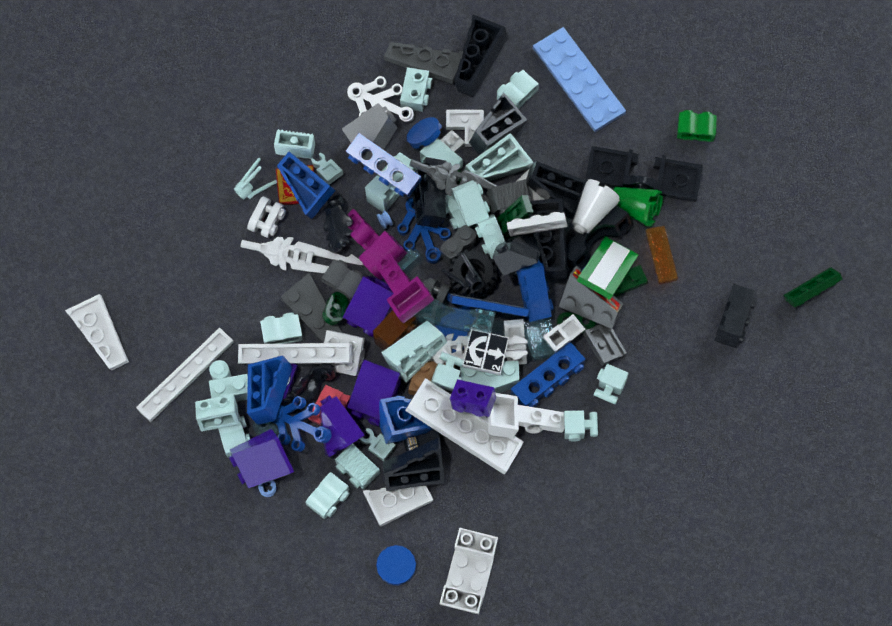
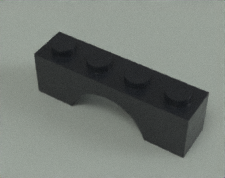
M616 205L589 233H577L575 237L566 243L567 266L573 270L578 266L582 270L590 260V249L595 242L605 236L620 237L633 226L629 214Z

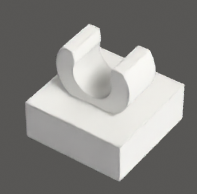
M453 130L440 140L455 153L465 145V142Z

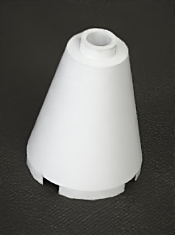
M589 179L586 182L572 222L575 226L574 230L580 234H584V232L589 233L620 201V197L616 192L606 185L604 188L598 186L600 182Z

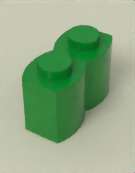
M691 110L679 112L677 138L713 142L716 135L717 116L711 112H702L701 114L694 113Z

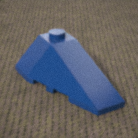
M396 396L379 401L380 428L386 444L403 441L409 437L422 435L430 432V430H434L405 411L412 399Z

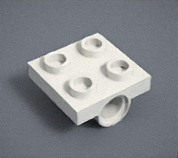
M326 330L324 343L352 344L351 363H330L335 367L336 372L358 376L359 368L365 355V349L363 348L365 338Z

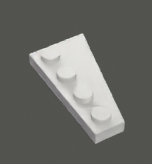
M100 294L65 310L110 370H114L129 362Z

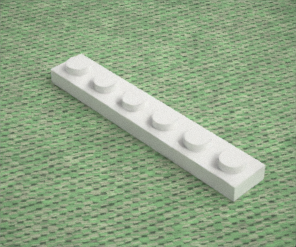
M221 328L216 330L136 407L137 410L152 422L234 343L233 340Z
M239 344L238 363L251 364L282 355L290 364L351 363L352 344Z

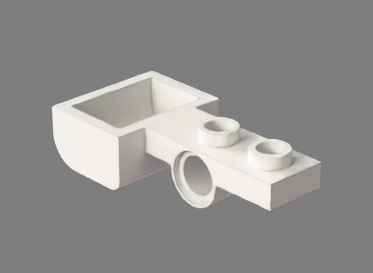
M496 393V401L490 417H487L488 433L506 438H513L518 432L519 426L525 427L528 433H539L542 430L562 433L565 429L564 412L518 405V396Z

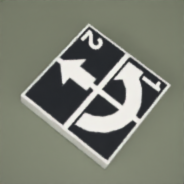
M471 329L462 367L501 375L509 337Z

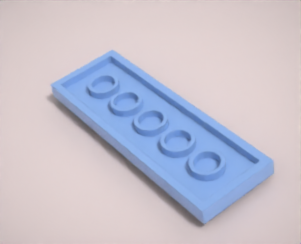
M564 27L533 45V50L594 132L599 131L626 114L624 107Z

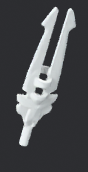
M277 237L273 241L261 244L246 240L241 242L242 248L260 251L269 259L272 265L277 266L279 264L283 270H286V263H289L291 269L325 273L329 266L312 263L313 256L335 259L337 261L340 259L346 263L363 266V263L353 254L345 257L299 241L295 245H291L293 237H288L285 240L283 237Z
M454 334L447 335L445 337L447 343L431 359L436 364H446V361L439 359L441 352L464 359L469 336H458L455 341H452ZM514 335L509 339L508 345L528 344V341ZM506 351L505 358L511 357L515 361L526 356L528 352Z

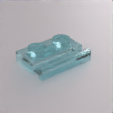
M550 318L524 322V334L533 360L548 358L555 354L543 338L544 335L553 329Z

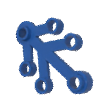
M413 197L407 200V214L402 223L397 227L398 233L402 236L408 234L409 224L415 216V209L412 208L414 205ZM416 223L408 240L403 244L404 250L406 252L414 251L415 242L421 233L427 249L425 253L426 260L431 264L439 262L441 258L440 250L433 246L428 230L439 235L440 239L444 241L451 237L450 230L439 226L438 228L421 226ZM406 227L407 229L406 231H400V228ZM447 232L448 236H442V233ZM410 243L413 246L411 248H407L406 245ZM434 254L437 257L435 259H431L430 255Z
M299 396L293 399V403L285 407L280 405L276 419L272 422L278 426L280 433L278 439L283 445H288L291 441L290 435L287 434L285 422L290 425L294 440L291 447L293 450L301 452L305 448V443L302 441L299 429L312 434L315 440L321 443H327L331 439V431L323 426L316 428L303 422V420L310 416L319 414L320 406L318 404L310 403L306 410L293 417L289 415L294 410L305 407L306 400Z

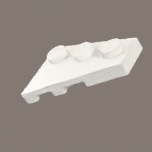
M427 486L386 491V488L363 491L380 527L433 502Z

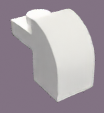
M573 314L563 323L554 327L543 338L556 353L581 334L585 328Z
M523 319L504 321V336L511 339L514 335L525 339ZM508 345L506 351H526V345ZM526 356L515 360L519 364H527ZM507 357V361H514L511 357Z

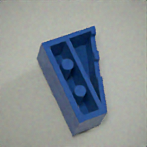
M288 152L277 165L294 193L296 200L301 205L303 212L310 219L317 214L336 191L291 152Z
M538 260L536 264L516 271L524 307L529 309L526 316L529 322L552 317L551 310H554L552 301L548 297V292L550 291L548 282L545 280V267L543 262L540 263Z
M283 355L248 364L247 414L257 425L275 421L293 368Z

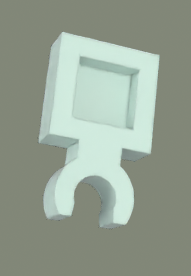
M319 153L321 160L315 161L312 158V165L317 168V174L330 185L343 175V171L332 159L326 162L325 155Z
M367 428L366 433L370 437L368 439L361 437L360 441L366 445L370 444L368 450L382 461H385L396 445L394 443L386 444L382 434H379L376 438L373 431Z

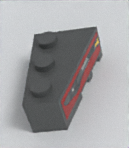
M576 266L569 276L559 307L612 329L618 320L623 303L615 296L610 300L577 282L581 269Z

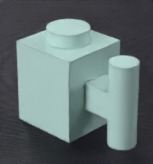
M441 352L439 359L446 361V364H437L431 382L440 388L452 392L457 379H462L459 376L460 370L453 368L455 364L462 367L464 359Z
M609 364L606 365L605 369L601 368L597 379L599 380V387L604 388V391L596 389L594 396L616 404L618 397L611 394L612 392L618 395L621 394L628 379V372Z
M564 411L565 439L580 441L584 439L585 429H590V436H598L597 412H590V420H584V411Z

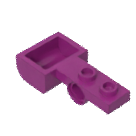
M352 209L347 214L353 220V224L348 226L353 231L350 235L365 249L358 258L374 276L382 280L383 276L375 266V263L388 253H391L398 263L407 252L388 232L384 231L379 236L355 209Z
M388 253L375 263V266L394 293L387 299V302L402 323L408 321L435 300L418 276L410 281L391 253Z

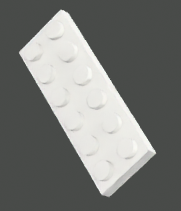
M425 378L405 411L502 474H505L524 442L516 436L506 438L489 434L487 418L485 416L479 417L472 413L455 411L452 409L450 402L451 394Z

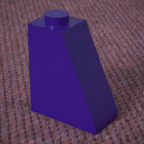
M329 395L320 401L322 405H320L319 412L320 425L331 431V439L327 443H323L327 457L334 455L337 450L348 447L364 436L337 396L331 398Z

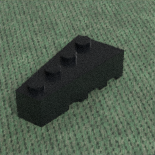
M473 14L472 23L467 33V41L463 48V55L455 76L457 91L471 97L475 96L508 39L504 26Z
M562 198L530 201L533 213L529 218L535 215L547 216L553 212L565 214ZM565 227L534 232L548 279L567 278Z

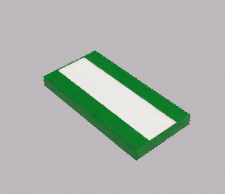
M605 236L579 275L577 282L611 300L639 254Z

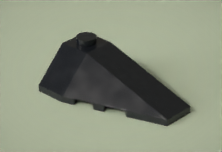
M528 233L511 236L496 246L493 259L503 276L538 262L540 251L534 234Z

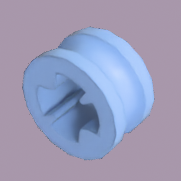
M385 210L381 215H376L383 229H386L388 225H393L390 216Z
M274 480L258 485L259 492L264 497H271L276 493L277 488ZM267 483H270L272 490L269 491L268 489V492H265L263 485L266 484L267 486Z

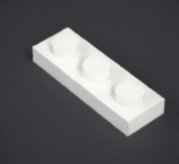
M553 212L547 216L535 215L529 219H513L511 222H507L510 236L567 227L564 213Z

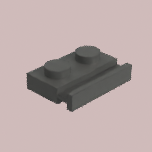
M600 324L584 331L585 339L602 366L627 354L613 329Z

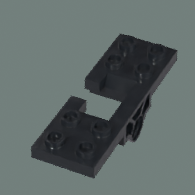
M596 146L591 147L586 181L589 179L600 182L599 185H606L612 188L627 187L662 191L660 195L664 197L697 202L703 165L666 159V155H662V158L655 157L654 168L660 169L657 181L652 177L650 179L646 176H629L630 165H637L639 154L633 153V150L629 149V152Z

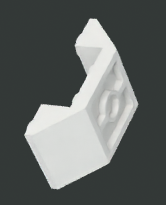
M459 528L455 551L447 582L443 588L440 605L479 614L494 561L498 537Z

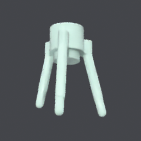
M260 158L255 161L234 188V191L243 200L246 197L251 199L254 195L277 183V180H274L253 192L251 191L253 186L249 182L261 170V166L257 167L261 161Z

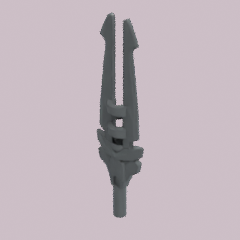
M414 159L409 164V166L427 173L435 181L436 187L441 191L444 189L449 196H452V188L472 180L487 190L497 186L467 170L461 173L457 172L461 166L459 164L452 166L451 163L445 162L442 165L429 166ZM481 195L483 202L486 201L487 204L491 206L489 198L484 195Z

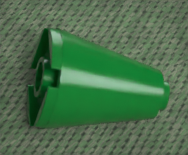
M615 187L612 189L620 197L617 206L626 211L630 217L647 227H651L655 223L653 218L655 215H659L662 207L663 196L660 195L662 191Z

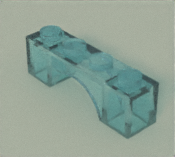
M434 300L419 311L415 317L418 322L424 323L429 321L432 325L471 332V329L492 333L495 312L481 309H456L444 305L438 300Z

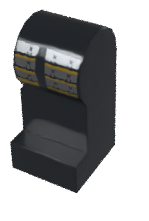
M430 430L429 433L412 436L403 441L407 452L439 438L442 450L440 436L436 430Z

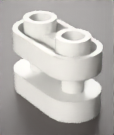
M263 196L249 220L247 229L256 232L260 228L262 229L261 235L270 238L276 234L278 229L277 223L284 218L286 210L284 205L278 202L271 206V200ZM268 212L269 215H268L266 221H265V222H262L263 219H264V217H265V215H266V213Z

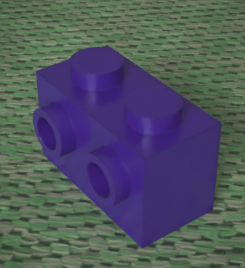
M457 379L450 396L452 409L457 412H468L479 417H490L497 397L494 387Z

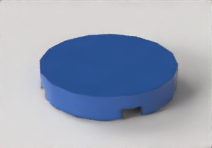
M425 118L409 130L407 141L411 147L416 149L420 148L419 146L421 145L424 147L428 146L439 137L442 125L437 118Z
M394 545L387 547L380 553L377 558L376 567L379 576L384 582L389 585L398 586L411 580L415 574L416 562L410 550L403 546Z

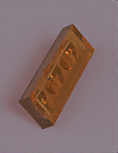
M665 226L646 229L645 233L658 283L677 281L678 276Z

